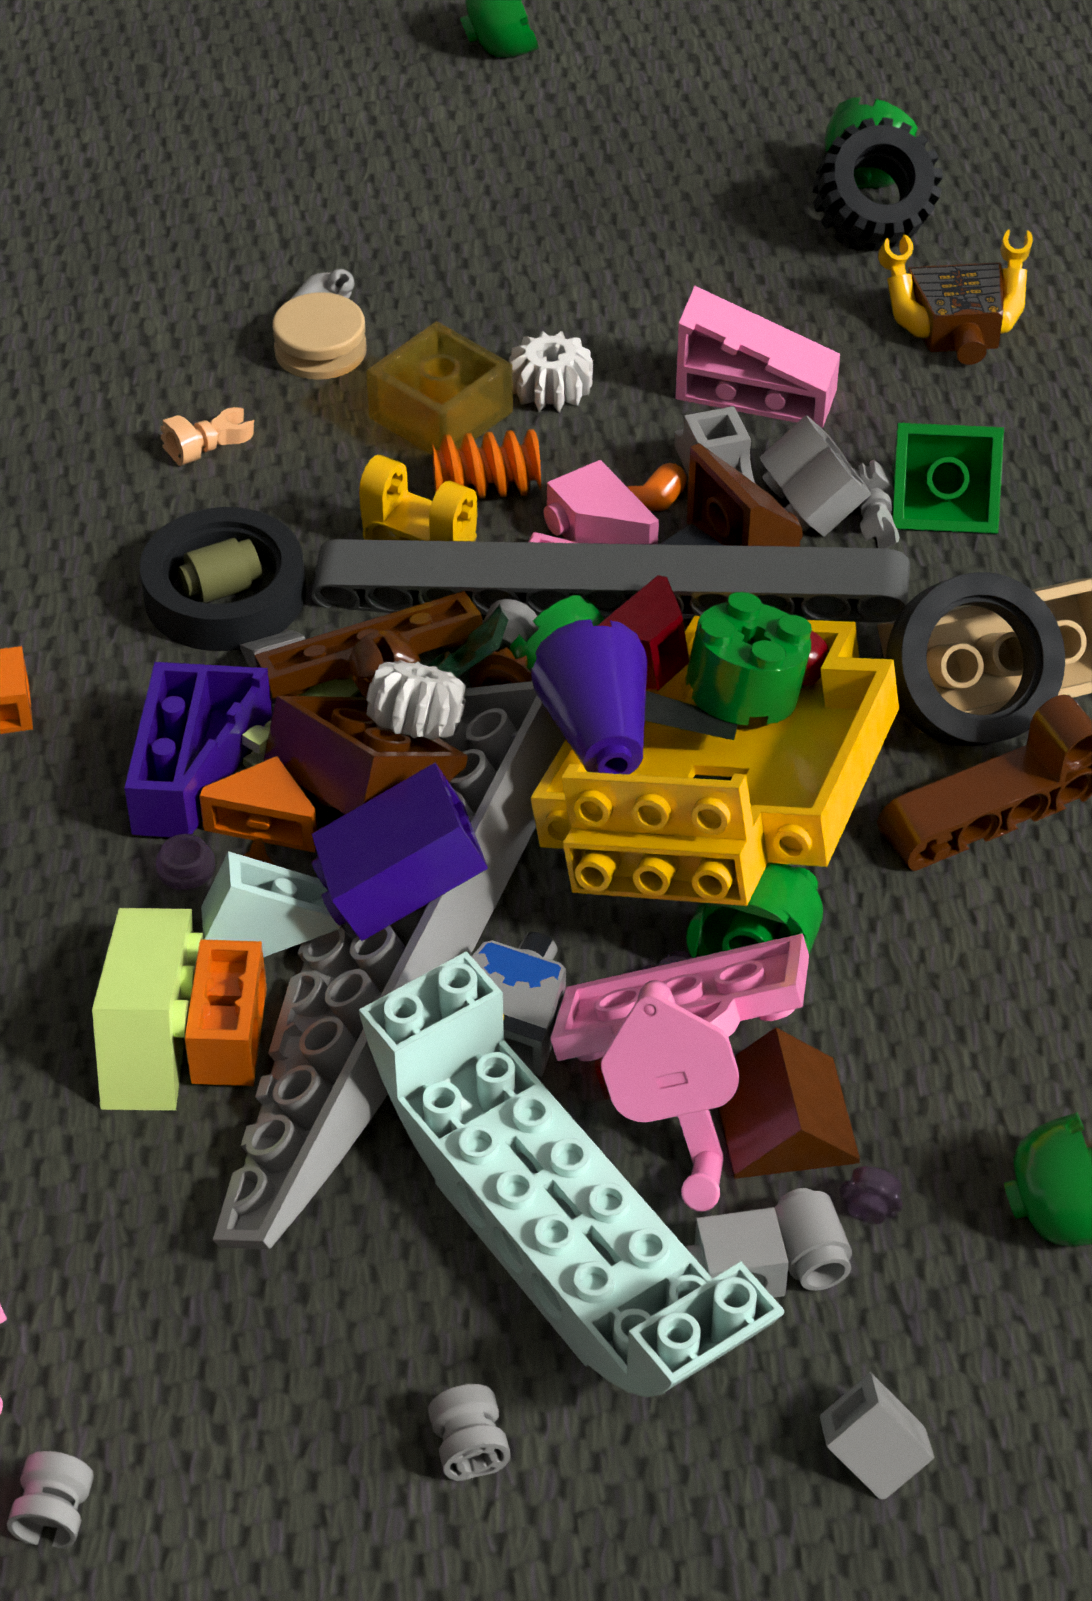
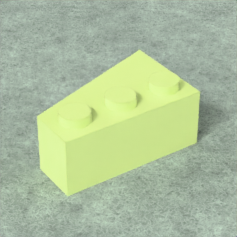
M119 908L92 1007L101 1110H176L189 1003L192 994L200 939L203 940V933H193L192 909Z

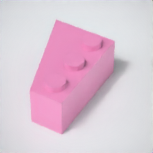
M694 286L679 321L675 399L718 408L734 406L736 411L795 423H798L807 415L823 428L837 391L840 354Z

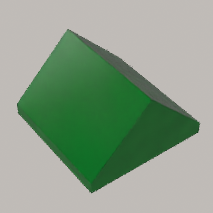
M897 423L891 473L894 483L892 519L896 528L998 534L1004 427Z

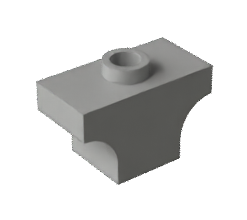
M734 406L684 415V429L675 431L674 447L688 476L690 446L700 443L755 483L750 462L751 438Z

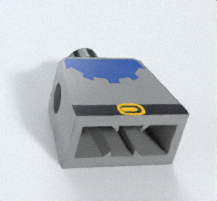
M539 932L527 933L518 949L493 940L483 942L471 957L503 992L504 1040L533 1074L542 1076L552 1048L550 1038L566 990V968L560 962L553 960L558 951L557 946L551 938Z

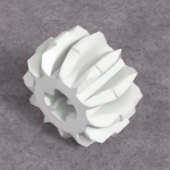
M541 331L539 338L523 337L521 346L512 348L509 358L508 383L511 386V393L519 396L521 405L535 400L538 412L545 408L546 404H553V407L560 413L564 401L578 406L582 395H589L590 387L592 386L593 360L590 350L582 347L580 338L565 339L563 331L555 336H548L545 332Z
M402 660L394 663L386 662L379 665L378 670L375 671L372 683L369 684L366 698L368 701L367 715L381 728L392 729L395 734H406L413 738L425 737L431 740L439 737L446 738L454 735L455 729L463 716L466 702L464 698L466 685L451 672L438 670L437 666L429 667L419 662L414 664Z

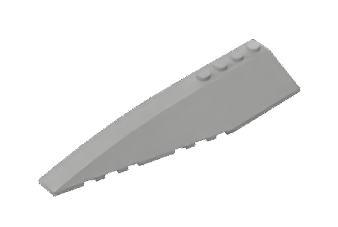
M532 681L465 688L464 698L466 702L463 716L455 729L454 735L446 738L439 737V739L468 755L466 767L449 783L465 806L488 869L363 941L359 939L348 922H346L336 931L300 944L298 955L304 963L301 973L290 978L268 1052L274 1060L273 1068L270 1075L261 1077L255 1096L261 1103V1109L256 1124L246 1126L241 1147L247 1153L243 1168L232 1173L213 1237L214 1242L220 1248L271 1249L341 1162L388 1095L369 1048L359 1009L466 951L471 955L536 827L531 796L566 740L535 692Z

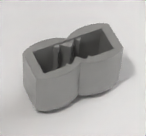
M807 415L760 456L762 463L768 470L762 476L763 480L781 499L787 497L790 503L784 509L797 517L802 530L805 532L810 527H813L824 537L871 495L866 484L848 463L838 446Z

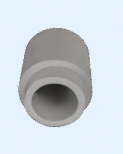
M808 1188L795 1189L782 1196L775 1207V1212L789 1262L788 1270L790 1275L800 1280L801 1285L805 1289L813 1291L824 1290L842 1282L851 1271L849 1260L852 1256V1249L830 1196L824 1192L813 1191Z

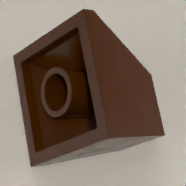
M700 443L690 446L687 503L688 525L694 524L724 546L800 547V541L803 536L802 528L793 513L787 512L769 493Z

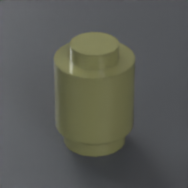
M230 538L184 553V565L177 568L180 584L187 597L196 595L199 602L208 603L249 590L253 582L262 579L261 564L257 552L249 539L238 542L235 538Z

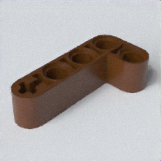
M1062 694L1049 699L1033 715L1025 746L899 796L885 806L879 814L877 820L878 829L911 870L917 871L970 849L967 844L982 838L985 842L1019 829L1016 826L1018 823L1030 818L1036 822L1067 809L1064 804L1076 799H1080L1082 802L1088 800L1092 796L1091 718L1070 695Z

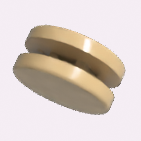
M324 292L300 295L284 303L274 315L272 327L275 340V357L283 369L295 376L316 380L339 377L359 366L366 355L364 314L356 303L344 296Z

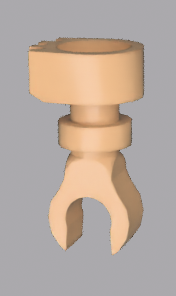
M236 407L223 410L210 422L203 420L194 425L184 417L177 415L163 420L161 439L164 444L162 447L179 466L199 460L202 450L209 452L215 450L217 445L240 444L248 441L254 434V420L239 424L243 422L244 409Z

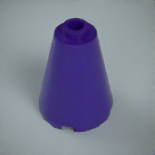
M587 619L578 620L560 627L544 639L535 652L537 659L533 669L531 668V680L534 690L587 772L631 774L639 767L643 759L647 656L637 633L620 622L610 620L612 627L593 626L592 620Z

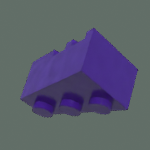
M154 662L124 787L132 835L175 838L191 837L202 821L199 796L202 788L233 775L249 751V748L242 744V735L255 725L264 727L272 717L268 668Z

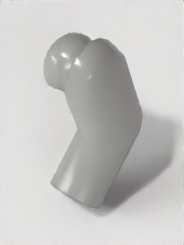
M335 269L331 273L314 274L304 282L289 300L300 295L318 292L333 293L349 298L354 288V278L345 269Z

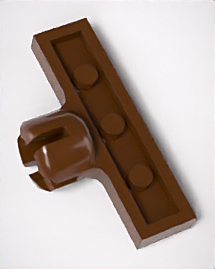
M465 591L268 650L254 656L257 668H268L270 695L272 698L300 695L308 691L312 686L335 679H352L362 696L367 698L369 684L372 683L375 671L378 670L380 664L386 662L394 663L399 660L415 664L421 661L418 654L439 647H456L465 643L468 638L484 634L485 631L481 613Z

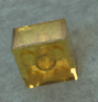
M438 321L366 370L369 418L431 455L432 443L435 449L439 450L443 435L450 434L456 448L460 449L465 433H471L475 440L513 412L512 364Z

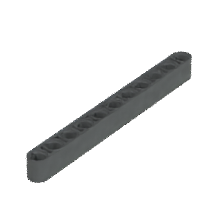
M336 539L324 542L319 548L312 599L323 608H330L332 605H343L345 610L393 613L465 591L481 614L487 615L490 606L496 601L511 599L526 604L538 616L558 601L573 595H580L585 601L587 598L603 617H608L652 579L660 575L668 578L683 619H693L694 616H701L712 606L727 602L728 596L732 593L748 592L757 596L762 604L777 608L789 615L803 617L806 620L885 623L896 621L901 611L908 604L910 561L902 552L887 548Z

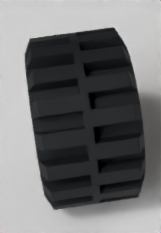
M884 117L878 125H875L873 118L862 120L858 128L852 124L843 131L840 137L837 136L815 172L818 175L812 185V193L818 194L813 201L815 212L824 211L825 215L820 221L826 230L833 226L837 231L833 238L841 244L845 238L853 241L852 249L862 250L866 244H871L872 251H879L885 239L888 238L891 248L897 247L903 235H907L911 239L934 210V205L939 200L942 188L938 187V184L943 179L942 168L933 167L939 159L935 149L927 151L924 146L928 139L922 133L917 138L910 134L912 126L903 122L897 128L893 126V119ZM862 167H874L886 172L898 187L899 202L879 204L866 198L855 183L854 170Z

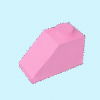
M601 460L547 482V506L544 508V518L548 528L554 535L559 536L562 534L567 540L577 543L658 544L659 520Z

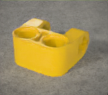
M375 455L370 459L362 473L359 486L364 540L476 541L477 496L473 489L452 481H445L431 501L408 492L407 469L403 463L382 455Z

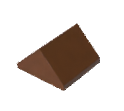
M777 1027L734 1056L739 1071L738 1087L734 1096L726 1104L718 1107L734 1179L860 1163L858 1149L833 1057Z

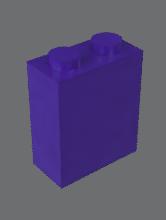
M436 762L312 834L318 858L312 861V866L327 890L321 895L323 902L333 920L339 926L348 922L361 941L488 869L465 806Z

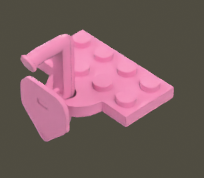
M803 933L566 987L550 1038L557 1061L575 1057L580 1061H592L602 1058L601 1069L612 1103L620 1114L630 1120L652 1122L678 1116L693 1162L692 1173L684 1181L681 1194L684 1203L690 1209L697 1212H705L712 1209L718 1203L720 1197L719 1183L723 1165V1153L709 1109L726 1104L734 1096L738 1087L739 1071L728 1037L734 1033L740 1021L757 1017L762 1021H774L790 1015L797 1008L803 1007L809 953Z

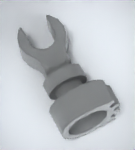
M875 460L869 462L870 466L862 463L859 465V470L854 468L871 492V495L858 506L863 516L860 528L866 541L875 536L878 548H889L899 541V533L891 516V503L894 492L893 476L889 470Z

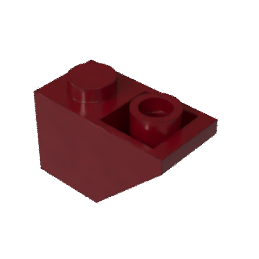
M657 575L598 625L612 627L611 620L620 622L637 633L647 656V689L658 691L689 663L682 613L668 578L665 576Z

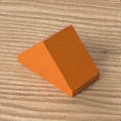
M278 756L202 788L199 796L204 831L254 841L262 838L264 843L310 852L316 851L312 834L317 831L315 808Z

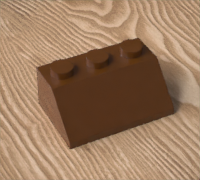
M277 696L263 761L278 756L298 786L304 787L315 794V801L347 814L435 762L448 782H450L466 767L468 755L439 738L434 740L425 737L413 738L406 734H395L392 729L381 728L367 715L368 701L365 697Z

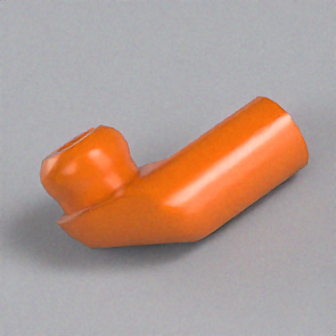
M666 463L658 467L643 486L626 487L649 511H663L668 509L683 492L687 478L682 467L674 463Z

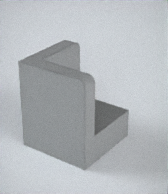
M871 1372L819 1415L826 1446L879 1499L888 1498L934 1459L927 1431L923 1424Z

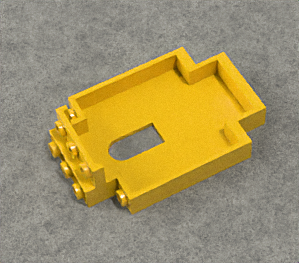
M694 616L685 631L689 659L700 616ZM808 620L812 631L817 633L827 644L829 653L821 667V678L813 685L801 688L795 710L790 716L778 723L766 725L768 716L750 717L748 725L738 724L735 739L730 740L645 721L643 759L639 767L631 774L587 772L567 740H565L531 796L540 847L564 849L572 893L742 906L748 905L768 863L827 867L899 710L894 659L859 658L855 622ZM688 665L658 691L646 688V691L696 705L691 698L693 689L690 684L686 686L685 682ZM704 775L732 778L731 780L698 779L694 778V776Z

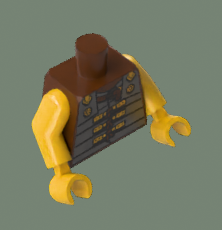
M1010 229L1005 232L1000 248L1003 259L1008 262L1007 268L1002 269L1001 262L908 267V274H906L905 263L913 251L911 239L907 235H903L899 242L901 255H896L891 252L889 240L886 238L879 250L878 260L884 268L891 271L892 277L887 278L894 319L915 337L922 338L929 352L956 351L957 359L965 365H973L982 361L987 353L986 349L999 348L1000 334L1009 332L1024 310L1027 270L1022 269V264L1029 256L1033 242L1032 234L1027 230L1024 247L1022 249H1015L1008 242Z

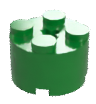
M735 592L730 594L727 602L707 609L698 620L685 677L686 686L690 684L693 689L692 700L706 713L733 724L748 725L750 717L768 716L766 725L778 723L786 719L795 710L811 650V624L803 617L789 615L777 608L762 604L761 600L751 593Z
M768 863L747 906L699 902L687 930V946L691 956L696 958L698 954L701 957L802 933L810 955L823 919V905L817 892L818 880L815 875L805 868L792 867L788 864Z

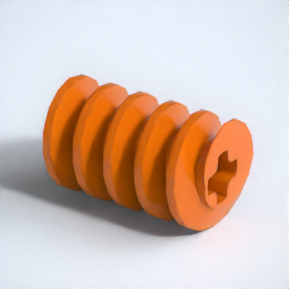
M534 429L526 430L522 445L519 444L513 430L505 432L501 446H498L492 432L484 434L481 447H477L471 433L464 434L460 449L456 448L450 434L443 435L439 450H436L432 443L435 494L445 481H452L466 487L473 484L480 499L486 498L490 483L495 484L500 497L507 496L510 482L516 483L521 496H527L531 481L536 480L541 490L539 441Z

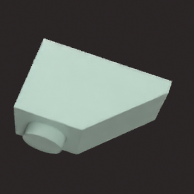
M229 851L201 906L203 940L262 941L263 957L336 931L341 926L333 920L323 902L321 895L327 890L319 878Z

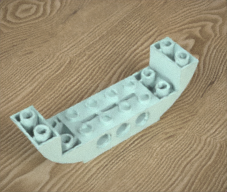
M467 951L359 1009L367 1042L384 1086L415 1148L434 1177L435 1184L585 1367L589 1365L607 1381L628 1393L643 1397L661 1395L766 1329L784 1314V1309L742 1262L712 1278L505 1042L503 1031V992Z

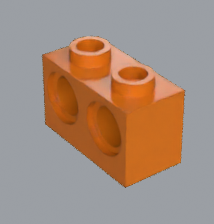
M200 939L185 1033L191 1084L254 1086L267 991L262 941Z

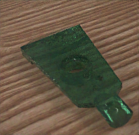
M499 604L490 617L469 634L467 643L454 654H451L449 651L440 654L427 666H437L438 670L451 672L458 677L500 647L509 620L505 610Z

